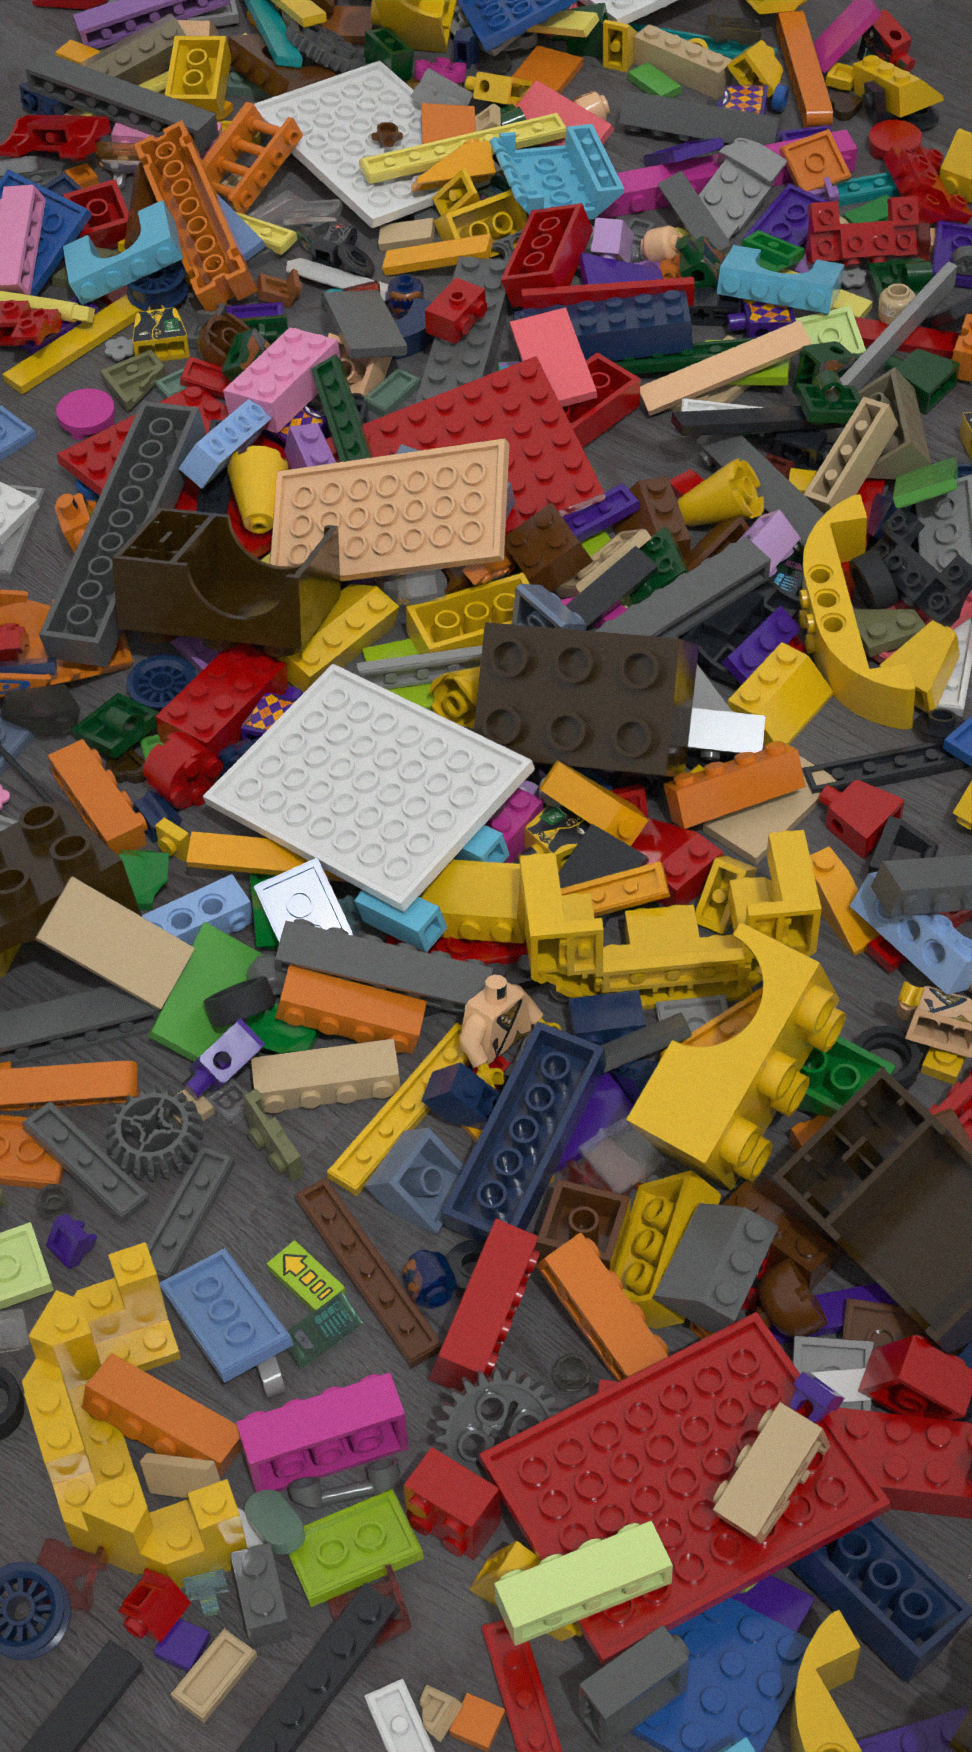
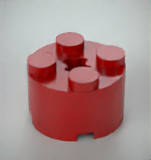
M185 732L171 733L166 736L170 739L163 746L157 743L147 756L143 766V776L147 778L145 783L176 808L183 809L193 805L202 806L206 803L203 795L214 785L217 776L223 769V763L214 753Z

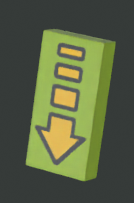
M295 1240L266 1263L268 1271L314 1314L335 1298L340 1299L346 1294L345 1287Z

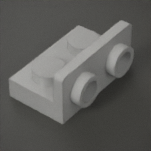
M428 68L420 83L415 87L411 98L420 103L468 106L473 93Z

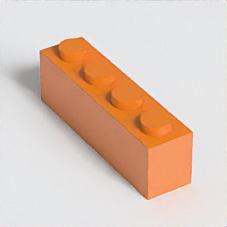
M81 739L48 755L52 776L86 826L113 852L118 855L121 850H138L147 845L144 831L148 830V826L143 815L132 810L133 805L128 794L125 791L120 792L118 790L115 776L110 769L104 770L102 759L95 748L90 750L85 741Z
M783 741L771 742L765 745V749L755 753L750 751L739 753L735 756L734 760L725 763H710L704 767L705 770L696 773L685 772L678 774L674 777L673 781L664 783L671 820L684 829L806 787L798 749Z
M289 965L275 1019L285 1021L293 1026L301 1025L317 1029L328 1035L344 1036L354 1039L359 1043L394 1039L397 1053L413 1054L420 1035L427 1001Z
M580 1232L535 1266L615 1380L620 1382L669 1357L667 1355L669 1349L663 1339L657 1334L653 1335L645 1324L646 1317L642 1309L635 1302H630L622 1291L623 1284L617 1274L612 1270H607L600 1260L601 1254L596 1244L589 1238L585 1239Z
M113 1353L110 1354L85 1385L82 1404L84 1410L94 1419L105 1421L119 1429L127 1438L138 1440L152 1448L157 1454L215 1461L221 1479L241 1452L242 1446L237 1424Z

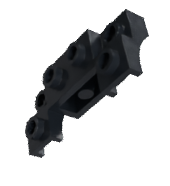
M905 507L899 508L880 527L885 534L870 550L876 551L882 558L892 576L896 590L904 593L900 597L904 603L911 609H916L918 606L935 622L944 627H951L960 618L964 602L972 590V565L958 554L941 573L910 547L925 525Z
M769 577V580L693 627L682 640L699 645L697 661L709 666V675L737 686L739 682L721 662L779 606H782L793 619L802 609L800 598L785 591Z

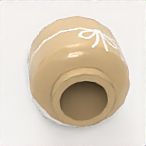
M892 284L881 292L878 306V317L881 322L890 325L916 297L915 293L908 286Z

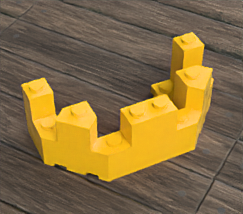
M783 830L769 833L767 860L772 881L766 877H744L730 880L728 904L733 929L735 932L739 923L742 922L810 957L817 950L822 908L804 830ZM535 853L520 856V880L525 910V935L532 980L540 984H544L546 981L556 985L557 992L569 998L639 990L643 1009H654L656 1002L718 995H726L727 1001H738L752 994L751 987L763 981V977L756 972L760 965L752 952L733 935H712L700 938L694 904L650 909L638 908L625 911L624 933L626 945L611 944L603 947L604 929L602 918L594 919L591 893L561 895L556 854Z
M144 1242L108 1254L115 1278L77 1290L74 1297L58 1290L55 1291L28 1335L36 1359L22 1380L44 1463L73 1548L87 1554L91 1552L105 1558L108 1563L137 1576L139 1574L143 1575L145 1568L169 1576L181 1589L233 1570L230 1553L248 1548L240 1514L228 1479L189 1492V1499L149 1513L123 1433L105 1421L94 1419L82 1408L85 1385L111 1353L142 1371L181 1359L168 1320L157 1273L147 1244Z

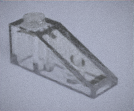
M441 567L373 577L375 586L382 590L397 605L411 606L446 598L447 581L444 573L441 572Z

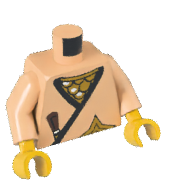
M491 975L485 981V988L471 998L465 1006L463 1026L460 1034V1050L467 1054L473 1068H478L479 1071L476 1075L495 1089V1085L504 1084V1073L501 1069L489 1068L488 1065L530 1032L532 1024L535 1026L537 1021L561 1031L562 1029L559 1024L545 1022L542 1019V1011L523 988L516 984H509L506 978L501 975Z
M904 981L897 999L899 1002L896 1013L904 1021L911 1020L905 1039L972 1058V1000L954 993L946 995L941 989L930 986L919 988Z

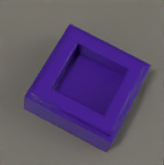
M179 1618L162 1642L157 1644L153 1652L156 1659L189 1672L199 1660L211 1639L210 1632Z

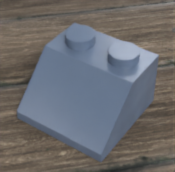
M519 584L516 587L512 624L586 631V624L582 617L575 612H571L562 604L556 594L550 593L542 585Z
M430 1128L403 1131L367 1181L365 1187L389 1212L435 1234L444 1224L442 1210L465 1166Z

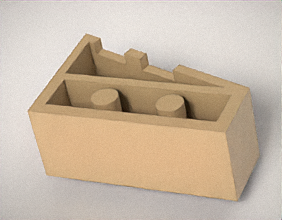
M779 1402L774 1411L769 1409L764 1414L757 1428L761 1432L753 1446L747 1444L743 1448L735 1463L738 1470L730 1482L727 1480L723 1481L713 1498V1502L716 1503L713 1511L716 1515L759 1544H762L789 1506L790 1501L788 1499L799 1482L804 1484L810 1476L811 1472L807 1468L816 1453L820 1452L825 1455L831 1446L823 1428Z

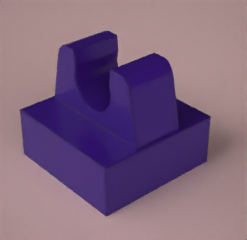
M64 1214L55 1218L46 1246L70 1269L80 1265L83 1255L93 1249L97 1236L95 1234L88 1235L83 1230L85 1226L83 1221H74L68 1214Z
M802 1371L793 1384L797 1388L790 1406L794 1410L799 1411L806 1401H811L814 1409L808 1420L813 1423H819L831 1411H837L845 1398L813 1374Z

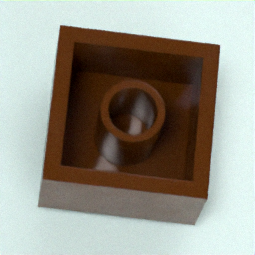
M552 502L505 536L506 547L532 585H542L549 592H552L593 562L580 540Z
M557 1179L536 1242L537 1251L540 1252L537 1263L581 1232L585 1239L589 1238L596 1244L601 1254L600 1260L607 1270L614 1272L630 1221L631 1197Z

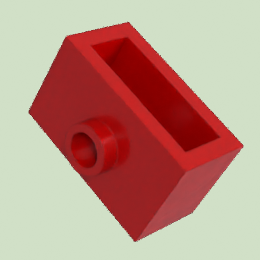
M456 277L425 309L426 333L456 344L464 335L469 333L477 320L485 315L488 306L485 288Z

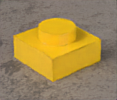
M836 62L828 72L825 84L838 90L850 91L854 85L853 66Z
M164 817L155 825L158 846L164 853H169V856L173 855L182 862H185L190 843L189 833Z
M930 1046L922 1064L921 1073L954 1085L967 1057Z

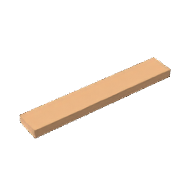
M798 320L640 386V397L649 416L682 403V398L692 399L800 354L803 346L812 345L801 321Z

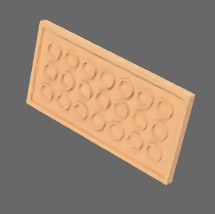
M498 439L277 471L270 564L294 566L304 563L323 538L326 525L338 526L340 581L504 561L509 443L506 439Z

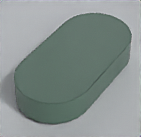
M268 1489L254 1493L247 1499L244 1506L247 1521L264 1544L271 1543L273 1553L289 1554L302 1546L306 1537L302 1520L279 1492Z

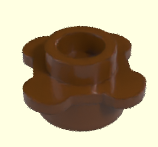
M382 122L378 124L377 132L371 134V139L379 141V144L382 146L393 147L396 141L403 139V134L398 131V126L394 123Z

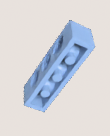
M248 399L199 440L178 469L200 488H203L228 466V460L233 453L237 451L238 455L243 453L247 447H250L257 440L272 418L264 412L261 406Z
M877 872L869 873L850 907L946 995L967 990L972 983V940L963 936L953 927L952 922L947 917L938 913L889 916L871 888Z
M232 874L142 915L144 919L189 945H192L204 921L226 934L240 931L247 925L254 923L251 902Z

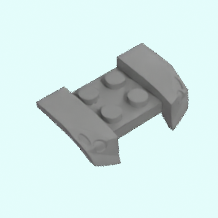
M740 137L735 139L732 144L725 145L718 152V159L716 161L722 163V165L698 195L728 240H730L734 233L740 234L770 194L775 178L787 164L786 159L762 144Z

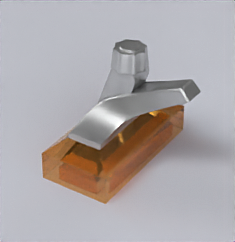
M97 142V151L95 153L100 166L114 173L113 179H116L119 189L123 190L127 174L133 173V170L141 162L134 146L135 143Z

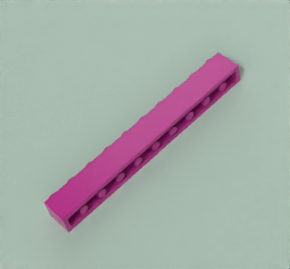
M848 131L831 132L849 171H855L858 148ZM803 138L763 146L780 155L779 150L781 146ZM718 154L617 173L624 187V193L598 215L597 218L607 219L669 207L670 205L658 188V183L680 171L684 173L699 195L722 165V163L716 161ZM786 165L775 178L772 187L794 183Z

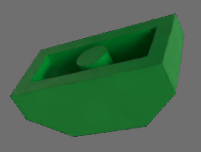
M760 230L744 238L742 242V247L761 250L759 266L773 272H779L801 261L804 257V248Z
M121 850L118 856L123 861L139 909L153 910L155 894L168 882L169 853H157L154 850Z
M278 1003L249 1017L246 1022L251 1030L265 1043L262 1048L280 1054L312 1050L321 1034V1031L301 1025L293 1026L285 1021L275 1019Z

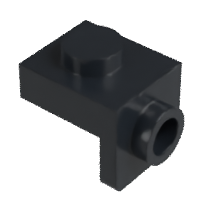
M874 80L864 83L865 93L862 95V102L866 113L876 123L898 117L886 111L885 90Z

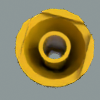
M266 446L247 447V452L239 455L238 451L233 453L228 460L227 468L244 527L256 534L265 533L273 528L277 471L288 470V462L286 459L284 461L281 458V453L276 449Z
M735 459L680 497L678 505L687 526L720 523L740 515L744 520L761 516L764 511V497H758L756 488L761 485L753 468L747 461L742 460L739 462V459Z
M480 666L447 672L434 679L430 686V694L434 692L435 702L431 704L433 712L458 725L470 727L474 730Z

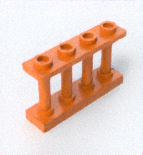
M246 101L202 159L216 193L228 198L236 212L245 214L301 140L303 133L294 118L288 117L281 127L264 122L256 106ZM258 131L274 136L266 147L250 142ZM242 152L258 157L250 168L235 163ZM227 172L243 177L235 188L220 184V181Z

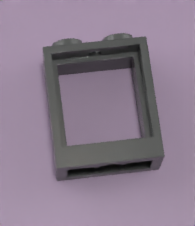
M663 1625L579 1684V1716L604 1750L687 1690L688 1657H690V1652L684 1641L677 1634L671 1636Z

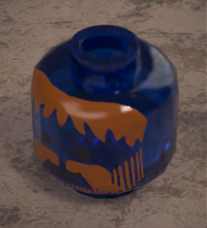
M402 274L389 282L387 288L389 308L398 316L404 317L409 312L414 298L425 300L423 283L419 278L409 274Z
M429 1250L417 1251L410 1256L402 1271V1279L415 1304L434 1309L445 1305L451 1300L456 1289L457 1279L444 1254Z

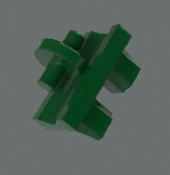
M286 314L240 318L250 329L256 328L270 345L288 330Z

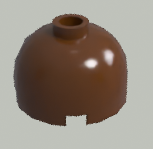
M218 313L214 314L202 326L197 339L198 352L203 361L223 367L235 335L250 328L242 319L233 314L225 313L223 316L218 315Z
M791 1258L775 1264L760 1280L758 1296L761 1305L756 1308V1311L768 1328L774 1325L781 1334L791 1338L795 1336L806 1337L818 1332L829 1322L818 1299L809 1290L808 1282Z

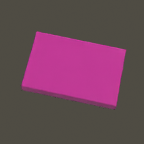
M854 0L813 43L820 68L824 73H827L881 16L874 0Z

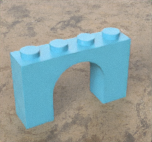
M163 200L138 211L141 225L140 235L131 247L116 256L101 258L88 235L63 246L69 285L82 305L183 259L175 220Z
M733 245L720 266L717 294L829 314L840 292L844 264L816 260L812 269L805 273L785 274L773 272L759 266L761 250Z
M483 825L452 860L503 863L510 854L503 834ZM361 890L358 897L354 900L363 922L426 953L447 929L440 907L420 897H417L405 912L364 890Z

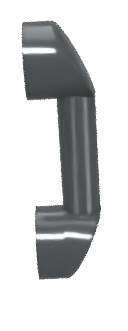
M397 1459L375 1461L367 1466L368 1480L324 1490L321 1488L319 1477L299 1478L288 1485L290 1498L294 1502L306 1507L323 1508L327 1505L362 1497L376 1496L388 1490L400 1476L399 1462Z

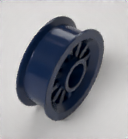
M179 260L127 284V298L129 302L136 308L148 311V307L154 303L162 304L164 308H172L181 303L188 293V285L184 279L185 268L183 263Z
M156 655L142 660L131 669L127 677L126 686L130 699L160 712L197 675L193 666L183 658L173 655Z
M15 1562L0 1568V1603L3 1604V1607L0 1608V1617H3L0 1619V1632L6 1629L3 1636L0 1634V1654L14 1660H32L47 1654L62 1640L70 1623L71 1602L65 1586L47 1569L34 1563ZM28 1581H32L28 1589ZM16 1583H18V1592L13 1587ZM42 1586H43V1587L45 1588V1590L42 1591L41 1593H39L40 1590H41V1588H42ZM5 1590L9 1595L6 1599L1 1596ZM50 1599L51 1604H49V1605H42L43 1603H45L46 1601H48V1600ZM24 1601H30L31 1611L28 1617L22 1621H16L14 1617L16 1607ZM43 1614H50L48 1621L42 1618ZM39 1623L45 1626L40 1633L36 1627ZM27 1630H29V1632L31 1633V1635H32V1637H33V1638L28 1639V1640H27ZM16 1634H17V1642H16V1641H13V1639H14V1637L16 1636Z

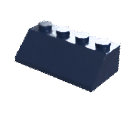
M877 1517L789 1565L834 1611L840 1610L847 1624L907 1683L938 1657L972 1616V1608Z

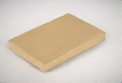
M646 529L618 533L591 556L593 562L554 590L560 598L576 597L633 547L637 546L640 548L651 539V536Z

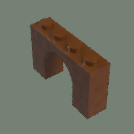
M261 34L228 36L227 42L231 53L230 66L272 97L336 76L335 73L323 65L300 68L277 66Z

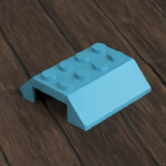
M593 124L567 126L565 145L515 150V132L499 133V138L493 137L490 140V144L501 169L504 171L505 178L511 187L516 202L528 214L532 210L582 203L588 219H595L624 193V187Z

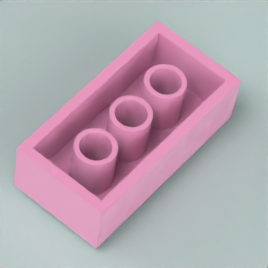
M297 328L286 330L223 390L228 415L250 399L253 403L261 406L264 412L272 418L264 430L278 433L318 394L311 368L335 354L341 359L338 340Z

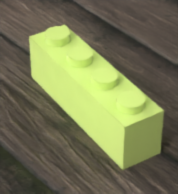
M652 1521L642 1525L633 1523L620 1529L616 1535L604 1540L598 1538L591 1539L583 1543L578 1550L566 1555L554 1554L548 1556L538 1566L522 1571L517 1569L506 1573L500 1578V1581L494 1583L495 1601L512 1641L516 1646L671 1584L673 1564Z

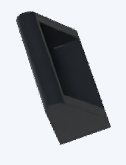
M889 816L869 864L868 874L878 872L882 861L892 860L897 846L922 853L920 858L935 857L939 846L904 820Z

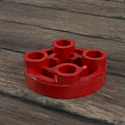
M885 120L879 122L869 131L868 145L871 149L870 155L874 159H883L892 146L899 149L907 148L915 153L918 147L922 146V133L917 126L907 121Z

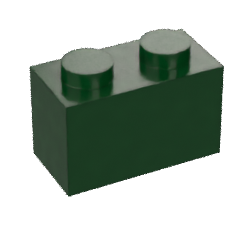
M388 27L365 31V62L371 64L381 61L402 81L411 79L414 50Z

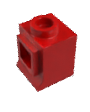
M145 1568L142 1580L139 1581L123 1601V1605L118 1612L125 1619L122 1624L123 1627L131 1635L140 1640L146 1636L161 1643L189 1607L191 1601L169 1576Z

